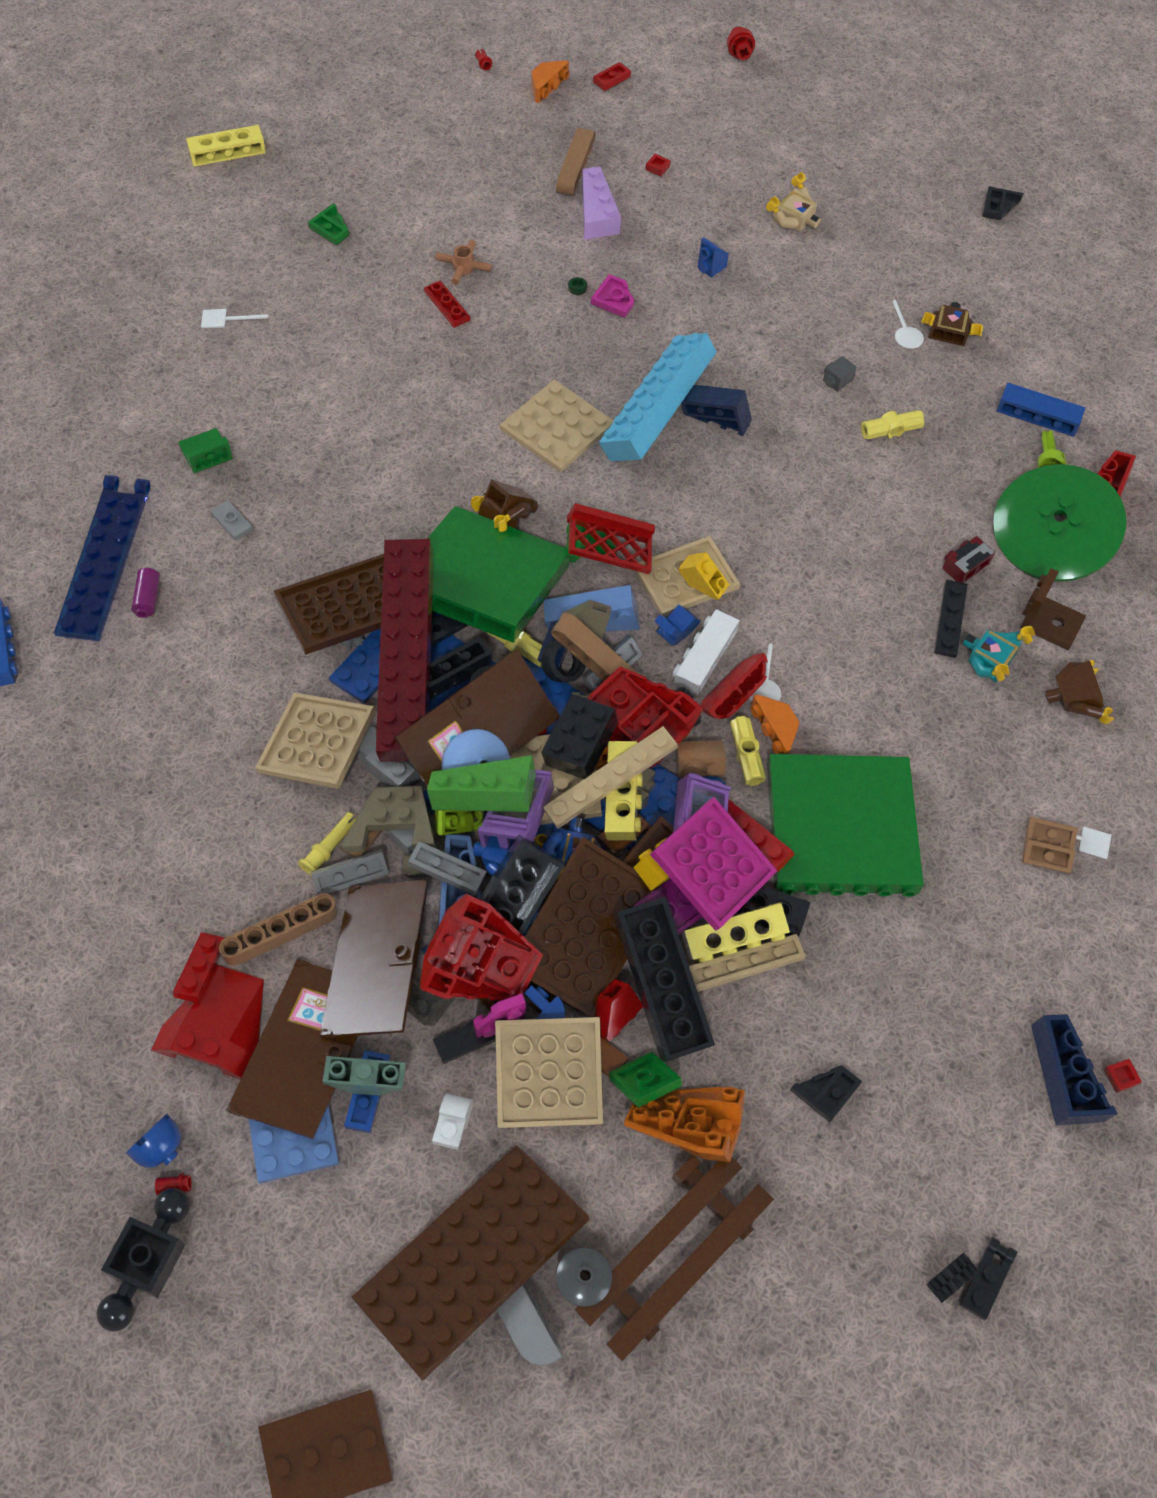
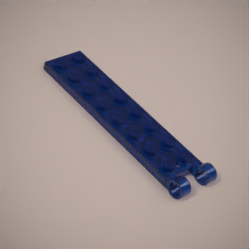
M105 475L103 491L54 630L55 636L100 642L150 491L149 480L137 478L134 494L117 492L119 477Z

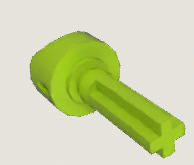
M1043 431L1042 443L1044 453L1037 460L1038 468L1055 464L1067 465L1065 454L1056 450L1053 431Z

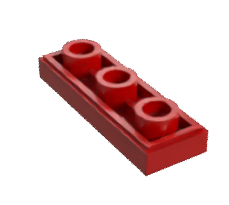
M441 280L424 287L426 295L453 328L471 321L469 314Z

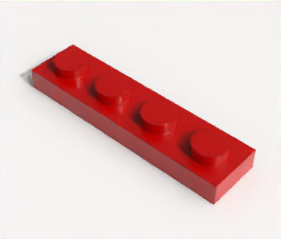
M728 799V814L776 868L777 872H779L795 855L794 852Z

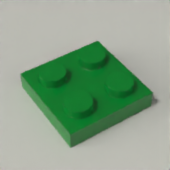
M653 1052L609 1072L610 1081L638 1108L682 1086L681 1077Z

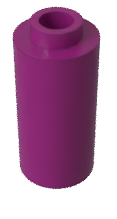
M141 568L137 572L131 610L140 618H147L154 614L160 574L155 569Z

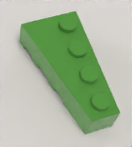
M532 755L433 771L427 788L432 810L529 812L536 778Z

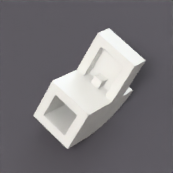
M448 1093L445 1094L432 1139L433 1144L459 1150L464 1129L467 1128L473 1107L472 1099Z

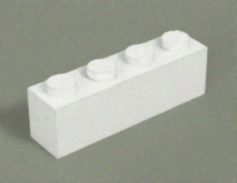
M717 609L712 616L708 615L703 624V631H698L694 637L693 647L687 648L685 651L683 663L681 665L677 664L672 675L675 677L674 686L678 688L685 687L691 694L698 697L737 633L740 620Z

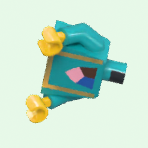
M1031 626L1023 627L1020 632L1004 633L987 630L981 639L969 633L962 645L972 650L968 662L971 663L977 676L990 678L997 683V681L1005 679L1004 675L1010 674L1008 665L1018 652L1022 644L1020 642L1023 640L1025 644H1030L1035 632Z

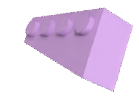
M601 167L583 169L584 240L620 234L621 215Z

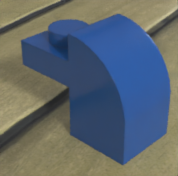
M678 604L668 618L663 615H659L656 618L655 622L660 626L656 632L674 646L690 635L701 621L687 608Z
M530 986L524 993L542 1011L536 1019L565 1018V1009L558 996L549 1003L547 1001L549 995L539 986L536 989Z

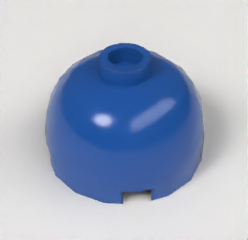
M166 1114L126 1154L139 1166L145 1168H155L162 1162L167 1166L178 1155L175 1151L181 1143V1132L178 1125Z

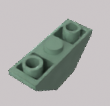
M326 1056L322 1082L323 1084L353 1094L379 1096L403 1090L406 1063Z

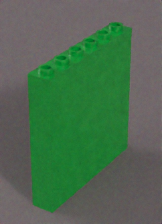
M454 506L427 538L431 540L433 548L432 611L514 643L568 569L571 554L568 553V549L510 526H507L506 531L500 532L499 527L494 528V520Z
M770 754L767 772L771 834L789 847L795 854L779 872L774 874L775 890L788 895L796 892H805L807 895L830 892V895L839 896L844 893H854L856 896L878 893L882 897L892 894L913 897L920 893L924 883L909 757Z

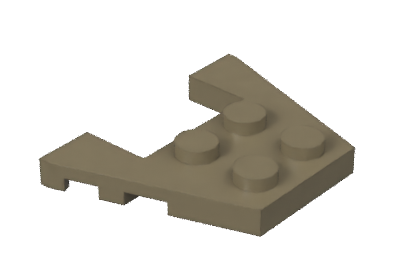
M422 787L374 788L341 844L343 852H365L368 832L378 830L414 829L412 840L414 849L419 841L436 848Z

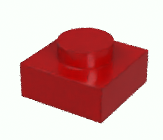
M655 153L646 163L645 170L661 177L670 167L671 160Z
M1130 1058L1107 1066L1104 1069L1116 1093L1142 1083Z

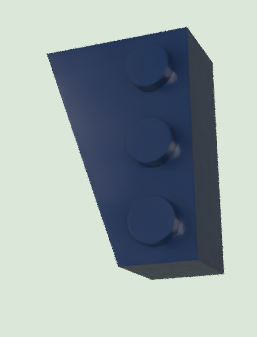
M693 385L681 402L684 415L705 423L712 421L720 424V428L724 430L727 427L739 431L738 435L744 436L752 421L745 390Z

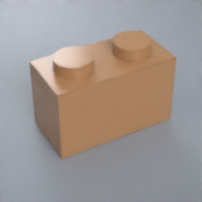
M723 741L680 742L675 752L678 777H685L689 773L699 774L701 777L725 776L726 755Z

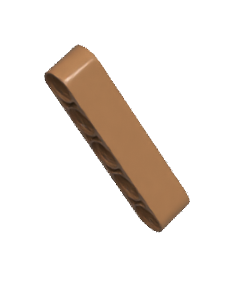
M577 127L557 179V193L575 196L574 191H577L583 167L586 166L588 155H590L593 148L592 143L594 144L596 131Z
M563 613L551 631L552 636L603 682L620 666L638 673L578 618L570 613Z
M319 894L226 937L219 946L224 961L230 966L240 965L333 921L338 912L335 900L329 894ZM323 906L331 907L327 911H320ZM302 916L308 917L304 922L297 921ZM278 927H285L280 933L274 932ZM254 938H262L261 941L256 944L251 943V941ZM233 948L238 949V951L235 954H227L229 950Z

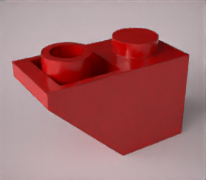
M614 979L597 998L595 1017H600V1037L609 1042L643 1008L641 1001L629 984Z

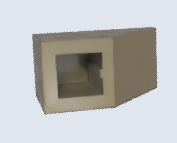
M589 600L562 612V614L570 613L574 615L595 635L602 639L610 618L611 606Z

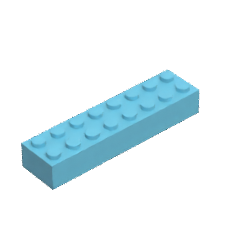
M707 333L678 335L672 339L668 348L663 351L660 359L653 365L652 370L643 379L639 388L634 391L631 399L624 405L623 410L614 419L612 425L605 431L604 436L599 441L600 446L610 461L641 460L717 353Z

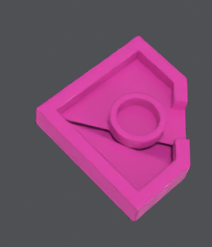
M609 274L591 297V304L625 318L634 306V298L630 295L628 284L625 280Z
M519 994L497 1002L490 1007L491 1011L486 1017L484 1015L476 1017L473 1020V1026L477 1038L481 1036L490 1037L496 1034L495 1021L525 1020L526 1002L523 995Z

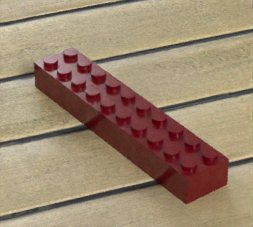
M430 539L384 540L376 753L380 762L410 761L394 737L429 713L433 548Z

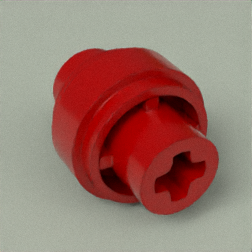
M741 26L733 28L727 38L729 53L740 60L748 59L755 48L753 33Z

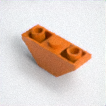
M569 61L542 62L531 71V86L536 103L546 99L552 90H556L563 80L568 79L570 74Z
M758 694L755 695L750 707L753 717L759 719L763 734L771 739L775 754H789L800 724L789 704Z

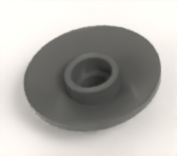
M578 1248L567 1253L560 1261L556 1272V1282L561 1295L568 1302L576 1306L588 1307L599 1303L607 1295L612 1283V1272L608 1261L602 1254L590 1248ZM581 1271L589 1272L590 1279L588 1281H583L580 1278Z

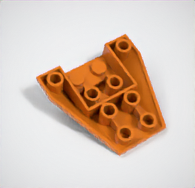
M734 1087L675 1089L639 1108L632 1103L624 1120V1126L702 1159L730 1162L741 1131L745 1090Z

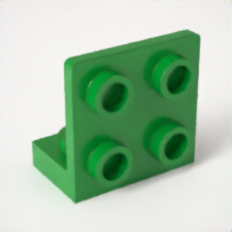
M217 428L178 442L193 474L233 459L227 438H222Z

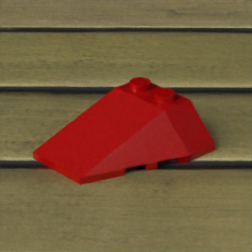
M621 666L587 697L589 700L615 708L618 724L610 741H637L639 743L664 726L678 745L688 736L703 711V707L686 693L667 688L666 685L660 682L657 684L648 680L645 676ZM662 758L661 760H659L658 762H656L655 764H653V765L650 766L649 768L655 767V766H656L657 764H659L664 758Z
M465 894L446 910L424 955L420 989L444 999L465 997L466 999L473 1000L475 998L505 1000L519 994L524 995L543 954L489 903Z
M216 965L199 1003L185 1000L163 1024L151 1051L172 1058L180 1055L220 1068L223 1074L241 1080L259 1041L264 979Z

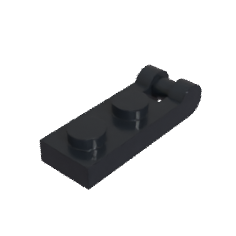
M991 1237L977 1266L979 1271L972 1277L959 1306L986 1320L1018 1251L1011 1247L1007 1249L1000 1244L998 1239ZM994 1254L1003 1258L1001 1264L992 1260Z

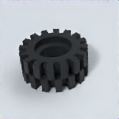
M963 1252L926 1285L939 1301L943 1303L979 1270Z

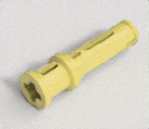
M347 812L320 844H314L311 847L312 851L306 858L298 861L300 868L311 875V872L317 870L323 862H328L331 858V852L348 834L357 817L348 823L354 815Z

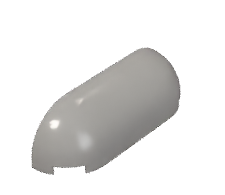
M524 1283L497 1311L524 1359L535 1365L553 1364L564 1357L559 1351L561 1347L531 1292Z

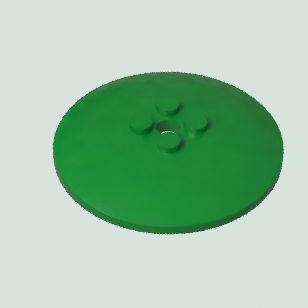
M1047 465L1024 473L1004 490L995 508L993 530L999 549L1019 570L1040 579L1042 574L1047 576L1050 568L1059 571L1054 582L1073 581L1097 572L1116 555L1126 531V512L1117 491L1100 475L1074 465ZM1062 514L1066 517V520L1059 522L1054 519V516Z

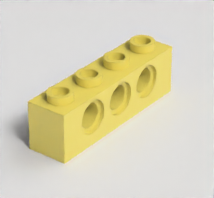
M259 125L186 138L193 167L266 153Z
M608 741V763L638 742ZM642 772L606 796L605 835L607 840H636L637 832H641V817H637V809H642V795H638V787H642L643 784ZM627 787L631 789L626 794L619 793L622 788ZM622 810L630 811L625 817L618 815Z
M781 903L734 915L717 931L709 923L685 930L693 960L698 959L699 963L714 959L713 954L722 952L723 956L738 952L737 947L746 945L747 949L762 945L761 940L768 938L771 939V942L785 939V934L790 932ZM761 919L766 920L769 924L768 930L762 934L756 932L754 928L755 923ZM736 926L742 927L745 931L744 937L741 940H734L730 936L732 928ZM716 933L720 936L721 942L717 947H711L707 944L706 938L709 934Z

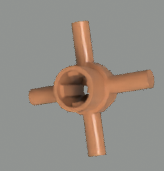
M472 239L469 240L467 245L457 246L454 249V256L436 252L435 260L452 263L455 273L451 282L454 285H458L462 275L470 274L473 268L488 272L492 271V264L475 261L473 250L476 242Z

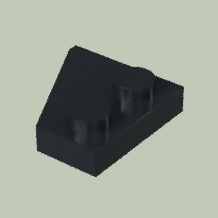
M989 186L982 217L1001 220L1021 202L1024 193Z
M840 1065L830 1069L827 1073H821L813 1076L810 1080L794 1084L790 1091L830 1123L862 1081L844 1066Z

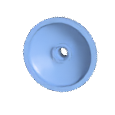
M480 729L467 730L455 736L447 745L442 758V770L480 764L481 761L488 763L510 759L504 743L493 733Z

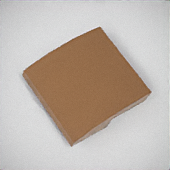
M1029 817L1022 863L1071 874L1076 852L1074 846L1078 828Z

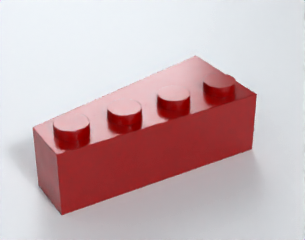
M1115 450L1097 474L1108 481L1121 498L1136 456Z

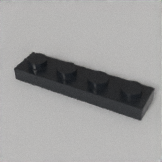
M947 579L945 581L934 650L935 654L953 658L957 657L968 586L966 583Z

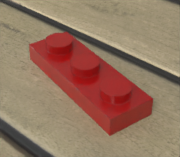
M200 933L173 990L174 998L199 1003L220 957L219 946L225 937Z

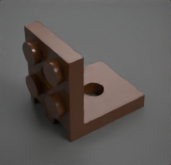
M1050 568L1047 576L1042 574L1037 587L1033 591L1028 601L1030 603H1027L1022 613L1026 617L1020 628L1031 626L1036 636L1069 651L1086 615L1046 597L1059 571ZM1057 620L1061 622L1063 626L1056 627L1053 625L1052 621Z

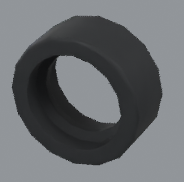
M557 640L552 641L542 652L541 664L544 673L555 682L569 683L576 681L582 676L586 666L572 654L573 663L569 673H559L555 665V655L558 649L564 646Z

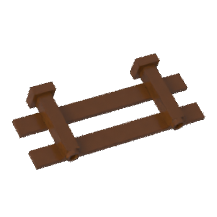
M693 1155L672 1177L679 1186L684 1182L691 1190L611 1271L612 1283L604 1299L595 1305L588 1307L577 1306L574 1309L589 1327L611 1305L624 1316L628 1322L606 1344L621 1362L644 1338L649 1342L660 1330L657 1324L739 1237L744 1240L754 1230L751 1224L774 1200L759 1184L736 1207L720 1192L743 1168L733 1157L730 1162L718 1161L704 1175L698 1169L701 1162ZM707 1206L722 1222L641 1307L626 1289ZM581 1271L580 1278L583 1281H588L590 1279L589 1272Z

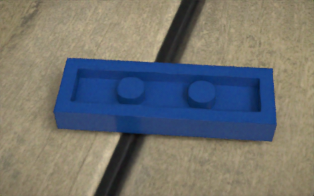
M364 1050L362 1059L390 1061V1055ZM352 1094L344 1124L345 1129L371 1133L381 1095Z

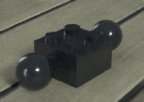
M168 1188L157 1196L154 1203V1211L157 1218L152 1226L132 1217H129L101 1269L109 1277L122 1282L118 1291L106 1296L97 1308V1321L103 1329L116 1332L130 1324L134 1316V1305L131 1300L137 1289L158 1299L185 1247V1244L179 1238L167 1234L171 1224L182 1221L190 1210V1199L182 1189Z

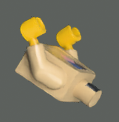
M802 172L795 175L791 180L792 185L798 187V190L795 188L781 202L776 196H773L766 204V209L774 212L773 221L779 223L782 228L801 231L806 225L816 229L820 224L821 218L815 215L817 205L812 200L806 186H803L806 177Z

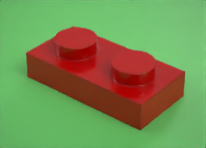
M618 62L594 75L593 83L606 91L630 78L631 70Z

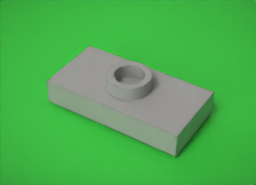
M229 500L210 510L211 515L235 541L253 531L251 524Z

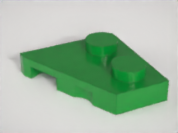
M334 203L308 221V227L334 245H338L349 236V230L346 224L343 223V218L338 213L337 206Z

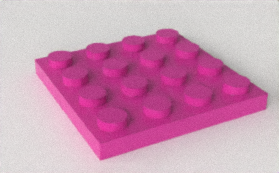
M715 797L708 800L650 853L652 858L715 931L720 929L777 872L776 868Z

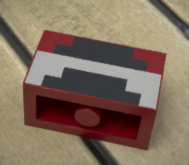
M976 536L970 541H964L956 551H950L944 558L945 562L942 569L956 582L964 583L991 563L995 551Z

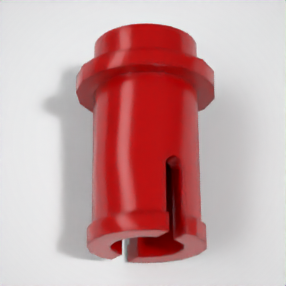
M480 49L481 53L477 50L475 57L479 62V67L482 70H489L492 67V59L487 56L483 49Z
M183 1172L179 1176L157 1177L155 1179L156 1195H159L168 1188H179L185 1192L191 1191V1176Z

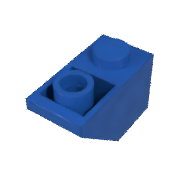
M702 238L698 260L699 270L709 277H713L727 267L729 253L716 243Z

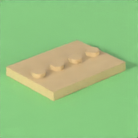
M710 536L652 557V571L650 574L634 571L660 615L669 616L678 604L685 608H690L713 599L689 586L678 571V568L687 556L691 554L707 552L730 584L723 595L739 589V581ZM644 560L638 562L639 564L645 566Z

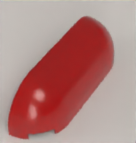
M765 653L755 654L739 663L704 698L700 705L703 707V712L715 719L731 717L765 682L767 678L765 676V663H768Z

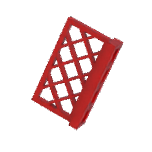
M577 503L573 505L567 515V523H569V554L645 574L651 573L654 524ZM576 525L584 527L586 531L581 533ZM595 530L604 532L607 536L601 538ZM590 534L596 542L591 545L584 536ZM616 536L625 538L626 542L622 544ZM610 539L616 548L611 550L605 541ZM580 540L586 548H576L575 542ZM635 541L645 543V548L641 549ZM630 544L637 553L631 555L625 548L627 545ZM600 545L606 554H599L595 547ZM620 550L626 559H619L615 553ZM640 556L644 560L645 566L639 564L635 558Z

